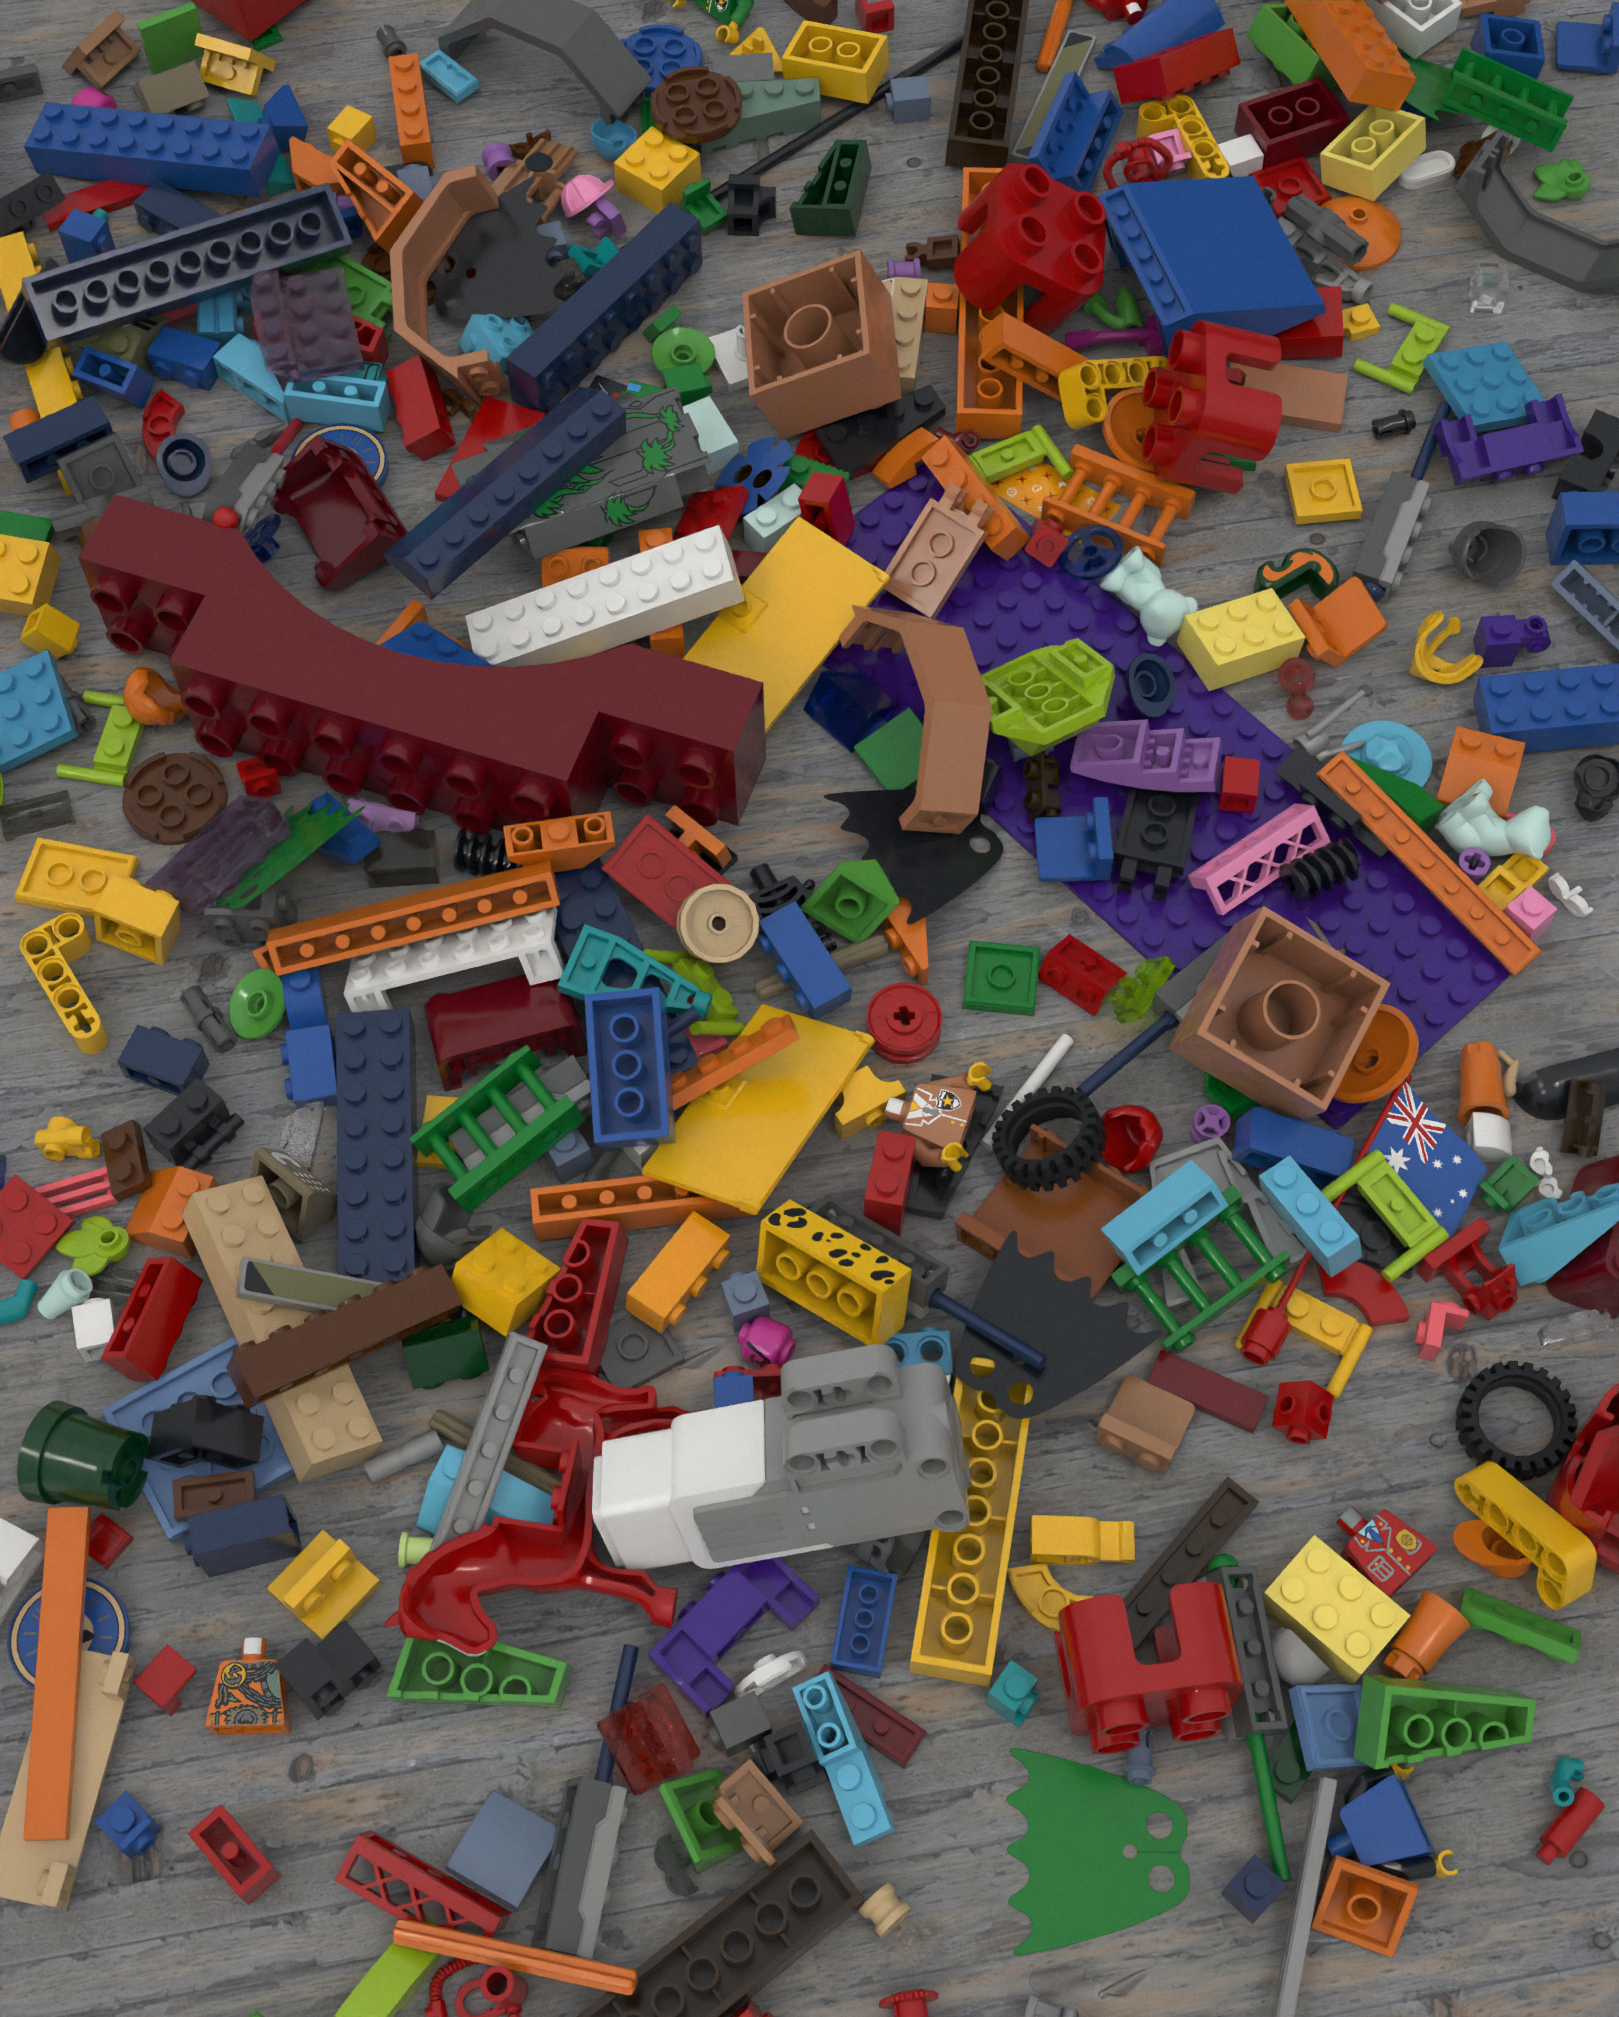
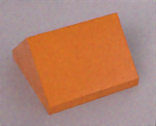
M1336 1855L1326 1867L1311 1928L1393 1958L1417 1896L1419 1885Z

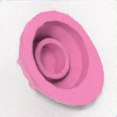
M578 175L566 183L561 194V205L565 212L564 216L566 218L572 217L588 207L614 185V180L611 179L603 183L599 178L592 175Z

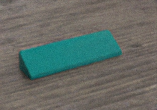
M236 98L226 99L233 121L257 123L258 119L261 118L262 110L257 101ZM281 150L265 185L268 197L296 188L294 177Z

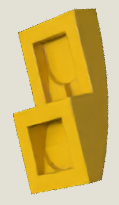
M1514 853L1502 866L1499 864L1478 887L1504 912L1506 907L1530 886L1534 887L1548 873L1549 867L1539 859Z

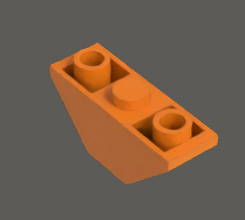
M292 136L289 139L292 172L297 192L329 183L332 192H338L339 195H347L328 164L333 156H328L315 149L310 143H304Z
M610 811L503 826L508 861L527 866L551 860L554 872L584 868L615 846Z

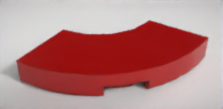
M162 389L150 400L142 417V438L148 454L155 463L156 452L161 442L168 436L176 434L178 421L186 413L184 406Z
M1316 1260L1324 1297H1339L1354 1304L1364 1314L1370 1327L1408 1321L1409 1314L1399 1293L1391 1283L1374 1269L1355 1261L1331 1278Z

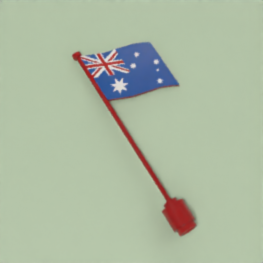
M1409 1074L1392 1091L1353 1166L1372 1151L1378 1149L1384 1155L1387 1163L1391 1165L1435 1218L1437 1223L1448 1232L1449 1239H1451L1487 1168L1473 1149L1438 1119L1409 1086L1412 1076ZM1348 1190L1333 1201L1332 1205L1336 1210H1338ZM1307 1250L1277 1307L1268 1306L1267 1309H1257L1241 1339L1242 1347L1240 1353L1250 1362L1259 1366H1267L1270 1360L1276 1359L1290 1333L1292 1326L1287 1321L1288 1316L1283 1310L1312 1258L1309 1250Z

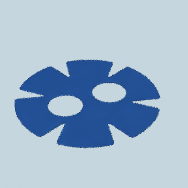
M775 437L758 440L748 446L747 459L740 453H737L722 470L715 487L743 485L750 493L740 515L757 508L758 494L767 501L785 481L791 466H777L793 457L792 448L786 440H781L770 453L769 451ZM744 465H751L752 472L750 476L741 483H735L733 478L737 470ZM764 470H770L772 476L769 482L761 488H754L753 481L755 477Z

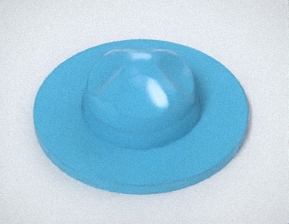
M1384 720L1367 722L1353 729L1344 739L1341 746L1362 740L1366 742L1364 747L1346 753L1352 758L1413 782L1422 788L1429 780L1432 771L1430 749L1417 732L1403 724Z

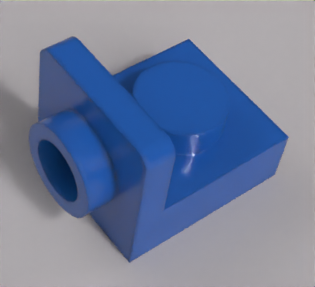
M127 1791L95 1821L121 1852L130 1859L136 1854L142 1855L150 1849L157 1840L156 1834L162 1829Z

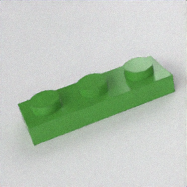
M1467 1586L1464 1587L1459 1599L1458 1611L1467 1619L1470 1627L1478 1630L1487 1629L1502 1635L1507 1641L1515 1645L1525 1644L1542 1651L1544 1655L1553 1660H1565L1575 1664L1581 1651V1631Z

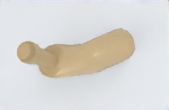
M1500 1049L1498 1051V1058L1509 1066L1502 1076L1505 1096L1512 1097L1516 1094L1515 1083L1520 1064L1518 1059L1514 1061L1504 1050Z

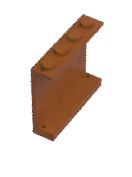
M1032 1124L1030 1127L1031 1143L1020 1157L1023 1159H1043L1059 1153L1069 1145L1063 1142L1054 1131L1050 1129L1043 1130ZM1092 1161L1090 1162L1093 1169L1088 1174L1084 1171L1079 1172L1082 1179L1074 1182L1072 1178L1067 1179V1187L1060 1189L1056 1183L1054 1184L1053 1191L1045 1192L1042 1186L1039 1192L1031 1191L1029 1187L1022 1189L1017 1183L1011 1182L1005 1174L973 1216L963 1212L955 1222L957 1240L994 1262L1008 1235L1015 1230L1017 1232L1018 1251L1024 1257L1031 1258L1048 1251L1054 1252V1272L1060 1280L1074 1281L1089 1276L1091 1278L1090 1296L1092 1301H1094L1110 1280L1111 1274L1123 1262L1115 1253L1101 1228L1151 1189L1143 1184L1136 1185L1127 1180L1113 1166L1107 1165L1105 1167L1099 1162Z

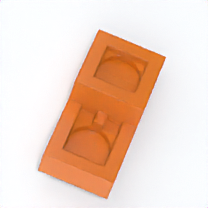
M923 427L912 432L898 442L879 461L872 471L873 478L891 489L916 476L915 463L922 460L921 457L939 441V438Z

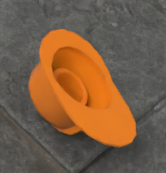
M1465 1521L1455 1527L1452 1535L1454 1546L1463 1556L1478 1563L1481 1568L1491 1574L1505 1579H1514L1524 1576L1532 1568V1561L1484 1521Z

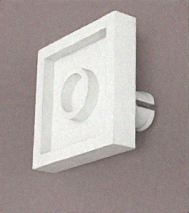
M740 324L735 329L709 337L715 348L714 363L729 392L749 386L744 326Z

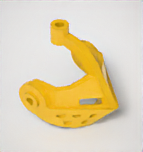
M1438 610L1427 616L1418 629L1409 673L1411 676L1435 683L1453 684L1465 680L1476 672L1483 664L1484 659L1480 655L1472 653L1457 663H1449L1433 654L1449 635L1457 634L1461 629V620L1456 616L1450 617L1447 621V627L1440 631L1427 645L1426 638L1442 623L1445 616L1441 610Z

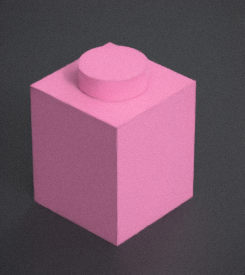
M1530 886L1506 907L1504 913L1534 942L1548 930L1558 909Z

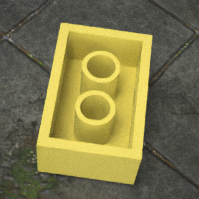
M1369 105L1320 153L1322 184L1374 201L1426 149L1425 117L1400 109L1397 111Z
M1270 588L1185 615L1176 642L1208 691H1212L1295 664L1306 637L1275 591Z
M1316 1535L1308 1541L1262 1596L1265 1612L1282 1627L1292 1630L1326 1665L1348 1684H1355L1411 1616Z

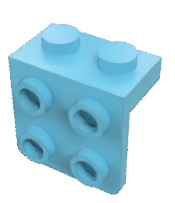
M472 314L458 345L464 354L487 349L490 359L493 362H498V365L501 366V373L504 375L507 369L506 358L534 330L523 316L501 319L494 314Z

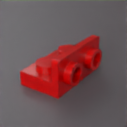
M1069 934L1048 951L1038 973V979L1092 1016H1095L1100 1011L1105 998L1123 984L1128 973Z

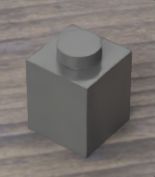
M755 1691L710 1711L712 1724L706 1727L715 1749L723 1747L727 1758L748 1749L749 1745L772 1734V1728Z

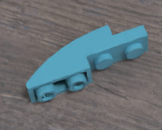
M827 1671L793 1687L795 1698L818 1761L827 1771L853 1845L860 1848L896 1831L883 1795L886 1793L854 1717L831 1672Z

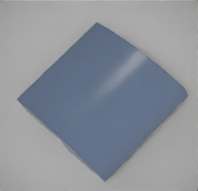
M493 1790L454 1851L446 1866V1871L517 1912L539 1880L540 1872L551 1856L557 1826Z

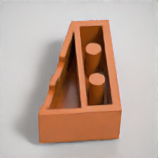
M346 139L328 164L355 205L359 216L370 230L374 241L390 255V249L424 201L349 139Z

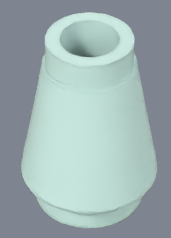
M77 1268L62 1271L38 1302L39 1312L47 1319H54L70 1310L71 1307L85 1302L89 1299L93 1288L91 1279L84 1271Z

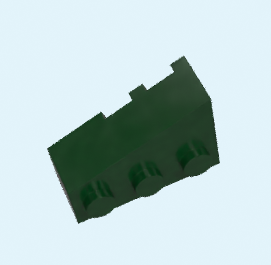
M836 140L818 165V173L812 181L808 180L805 184L804 193L798 202L794 201L789 207L796 235L856 236L872 169L866 140Z

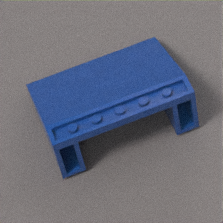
M1254 176L1126 183L1097 196L1106 211L1104 221L1110 248L1120 268L1128 265L1131 266L1155 314L1164 355L1167 359L1170 344L1175 333L1179 329L1189 331L1198 320L1273 336L1326 313L1323 300Z

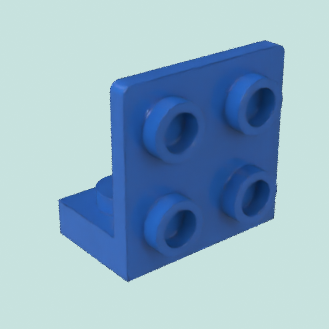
M1612 2L1609 14H1604L1602 24L1557 22V69L1617 73L1619 67V2Z
M1108 797L1093 798L1092 809L1085 812V816L1035 818L1034 829L1038 879L1040 882L1110 880L1113 850Z

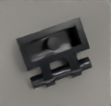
M197 1078L143 1129L152 1146L173 1165L195 1171L200 1166L205 1167L212 1160L211 1155L225 1142L229 1144L237 1136L235 1132L245 1122L236 1113L231 1116L224 1100Z

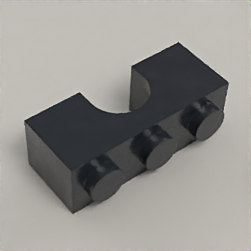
M1595 410L1581 438L1584 450L1581 455L1591 460H1584L1571 455L1557 481L1552 499L1558 500L1560 492H1602L1607 490L1609 485L1604 483L1606 478L1613 480L1619 468V461H1617L1619 456V418L1600 410Z

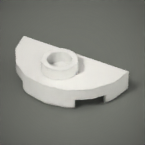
M801 1650L792 1651L777 1658L774 1654H770L754 1664L755 1671L744 1678L735 1687L733 1693L736 1699L752 1691H755L758 1697L809 1667L810 1663Z

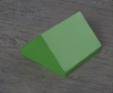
M876 859L840 862L805 901L801 910L848 940L856 943L867 939L899 904V898Z
M719 1768L666 1782L659 1786L661 1799L697 1875L745 1850L739 1839L742 1833L736 1826L729 1831L715 1815L714 1809L711 1806L715 1803L711 1790L724 1779Z

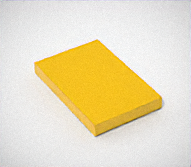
M37 837L14 898L17 903L94 917L93 909L111 875L134 879L140 861L134 855Z

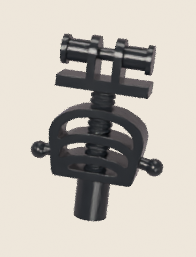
M766 863L754 867L750 872V876L759 891L750 894L749 898L757 904L756 910L759 921L794 901L801 908L811 896L808 890L815 888V882L812 879L806 880L802 885L795 876H790L778 882ZM803 912V914L808 920L810 918V915ZM818 920L810 924L818 937L825 935L820 940L827 951L837 949L832 934L830 932L826 933V925Z

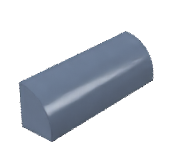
M1574 559L1550 585L1619 650V598L1584 565Z

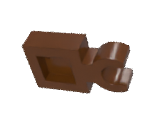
M955 234L928 237L927 244L924 245L918 242L907 243L906 250L908 255L905 256V260L907 262L913 261L914 258H919L920 266L923 263H927L928 269L954 267L955 260L960 254L959 236Z

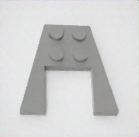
M1219 1136L1151 1161L1149 1169L1152 1189L1189 1160H1192L1214 1180L1220 1192H1223L1233 1184L1243 1197V1204L1239 1208L1247 1207L1261 1242L1275 1258L1286 1250L1290 1255V1264L1286 1266L1287 1269L1300 1264L1307 1249H1304L1294 1236V1232L1272 1208L1264 1193L1258 1190L1251 1181L1243 1166L1239 1162L1232 1160V1152ZM1185 1248L1178 1252L1180 1255L1178 1260L1199 1285ZM1163 1269L1166 1306L1170 1312L1193 1304L1168 1270Z

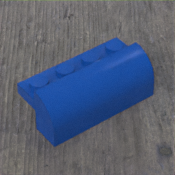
M1162 0L1159 6L1146 12L1140 21L1126 28L1120 37L1107 43L1103 47L1104 51L1094 60L1099 70L1133 63V60L1141 57H1147L1202 35L1216 32L1225 22L1215 0Z
M1076 71L1065 73L1028 155L1027 160L1029 164L1040 166L1048 173L1050 178L1077 192H1089L1124 113L1111 90L1089 94Z

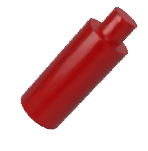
M1580 1787L1574 1794L1572 1804L1564 1807L1539 1839L1543 1845L1536 1853V1856L1544 1864L1550 1865L1556 1857L1564 1859L1603 1811L1605 1806L1594 1793Z

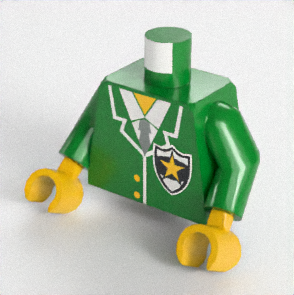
M676 0L672 8H683L687 0ZM692 0L726 24L719 26L716 30L717 40L724 41L729 45H734L738 42L739 33L737 28L738 26L742 27L746 18L749 17L754 0Z

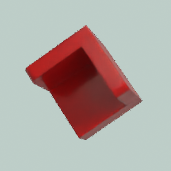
M855 0V13L863 31L878 34L894 30V5L891 0H883L868 4L867 0Z
M1225 756L1220 778L1218 810L1253 814L1258 796L1259 760Z
M167 1644L133 1683L171 1717L182 1705L176 1698V1695L193 1678L197 1670Z

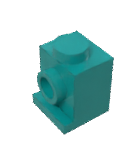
M1010 1660L988 1692L986 1705L1020 1728L1042 1696V1693L1036 1689L1038 1678Z

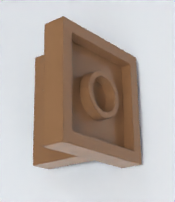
M118 9L114 11L74 49L62 67L70 75L79 69L98 90H101L141 52V49L120 28L126 19L125 16Z

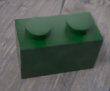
M475 1315L439 1323L402 1340V1348L413 1390L418 1388L434 1389L440 1387L446 1381L458 1378L470 1380L480 1376L482 1372L489 1371L487 1354L478 1318Z

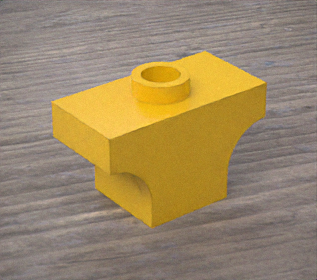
M868 1065L854 1072L836 1098L842 1107L835 1113V1130L840 1138L844 1140L867 1127L872 1129L881 1125L887 1119L884 1118L890 1096L906 1101V1090L900 1081H882L872 1073Z

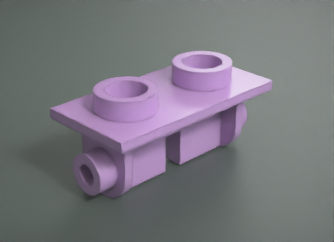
M362 797L359 800L348 799L350 805L347 809L351 813L366 806L356 817L377 836L414 844L415 827L420 826L422 815L416 816L415 812L366 801V798Z

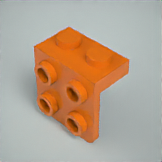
M1355 576L1339 586L1314 607L1299 598L1288 605L1294 621L1309 642L1306 644V648L1310 655L1316 661L1321 659L1335 668L1384 632L1388 626L1386 619L1364 583Z

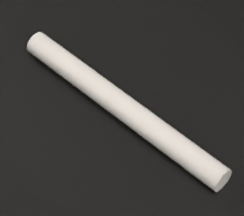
M1062 1034L1004 1111L1006 1109L1013 1111L1011 1104L1016 1100L1021 1103L1025 1102L1024 1095L1031 1092L1034 1096L1073 1045L1074 1040L1069 1035ZM1000 1115L997 1120L1003 1121L1002 1116ZM997 1120L980 1141V1144L989 1151L993 1149L992 1133L996 1132L994 1126Z

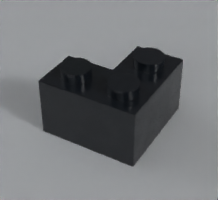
M195 1395L189 1401L174 1403L170 1408L154 1413L147 1459L177 1468H184L201 1461L234 1470L247 1467L259 1462L264 1417L250 1413V1409H247L246 1406H226L216 1403L217 1399L213 1396Z
M344 1621L315 1647L306 1637L274 1666L314 1717L319 1720L324 1715L329 1717L335 1714L346 1701L344 1698L355 1688L363 1689L376 1678L377 1670L381 1667V1664L347 1621Z

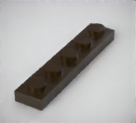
M1227 1477L1123 1599L1134 1652L1169 1612L1168 1596L1171 1589L1178 1584L1193 1583L1257 1507L1259 1501L1231 1478Z

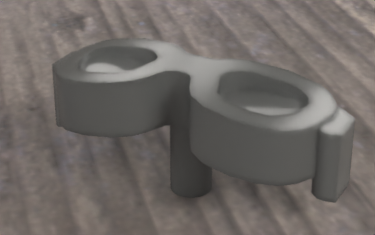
M668 1834L657 1840L654 1850L655 1863L659 1869L666 1871V1884L670 1891L675 1895L687 1897L700 1889L698 1886L694 1887L692 1880L682 1869L691 1865L690 1858L686 1857L677 1861L675 1849L670 1840L672 1835Z

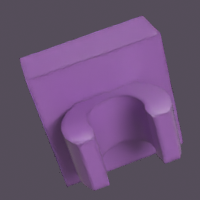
M604 195L593 202L596 212L591 214L587 221L593 227L591 231L599 239L604 237L609 230L617 238L627 231L620 212Z

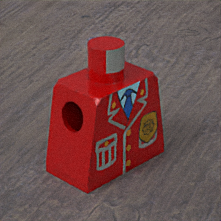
M1352 1506L1336 1522L1352 1538L1345 1545L1340 1556L1389 1598L1411 1579L1432 1558L1438 1549L1433 1542L1385 1509L1368 1522Z

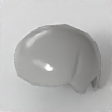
M1282 1627L1271 1637L1277 1674L1284 1682L1293 1686L1312 1685L1329 1671L1328 1666L1292 1630Z

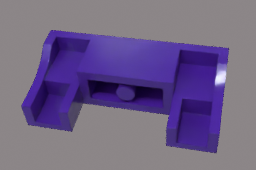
M1562 393L1556 394L1550 400L1538 402V399H1535L1526 404L1524 408L1529 422L1528 425L1484 434L1477 438L1471 414L1464 415L1460 420L1447 422V419L1440 420L1434 426L1442 458L1448 457L1455 485L1475 480L1483 482L1492 479L1494 483H1501L1512 479L1514 474L1522 472L1525 477L1532 476L1544 471L1543 467L1546 464L1568 460L1571 455L1578 457L1582 454L1584 450L1581 439L1571 424Z
M781 1557L734 1565L726 1574L723 1571L718 1573L707 1585L706 1590L708 1593L698 1603L695 1600L689 1602L677 1617L680 1621L648 1652L649 1660L678 1687V1691L706 1719L710 1717V1711L718 1708L735 1691V1684L715 1664L761 1617L770 1610L792 1632L820 1603V1596Z

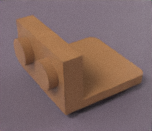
M1127 1375L1123 1379L1108 1412L1104 1413L1098 1425L1094 1441L1100 1443L1105 1449L1113 1453L1123 1454L1137 1461L1146 1469L1158 1471L1166 1475L1195 1413V1406L1191 1402L1151 1385L1136 1376Z
M750 1757L744 1760L711 1790L715 1803L711 1805L714 1809L713 1812L729 1831L735 1826L742 1833L739 1837L742 1847L757 1864L764 1859L771 1867L777 1861L773 1851L804 1823L803 1819Z

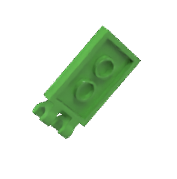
M344 255L308 266L290 287L294 291L300 289L309 293L310 298L323 304L326 301L334 305L337 311L345 315L351 313L383 328L386 343L392 337V334L385 330L387 324L381 320L388 311L393 314L391 282Z

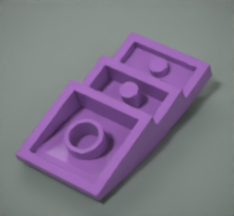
M1148 719L1098 722L1096 726L1077 735L1070 769L1072 773L1140 789L1172 792H1215L1222 754L1221 737L1186 739L1184 728L1150 730Z

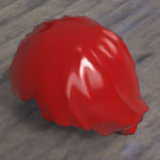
M1124 1105L1106 1110L1105 1114L1101 1117L1107 1139H1104L1106 1143L1105 1150L1100 1151L1103 1160L1107 1162V1165L1115 1167L1124 1175L1140 1170L1144 1171L1150 1165L1163 1140L1162 1127L1155 1114L1146 1107L1139 1105Z

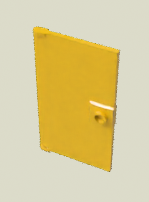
M798 516L741 586L745 601L721 609L718 616L683 659L763 682L766 734L839 644L840 634L855 617L852 605L868 607L891 578L887 573L873 566Z
M761 1004L738 1037L743 1035L749 1036L755 1033L771 1018H781L789 1014L796 1025L799 1040L692 1100L675 1123L676 1143L660 1144L642 1168V1174L756 1215L872 1047L875 1039L870 1034L857 1030L853 1032Z

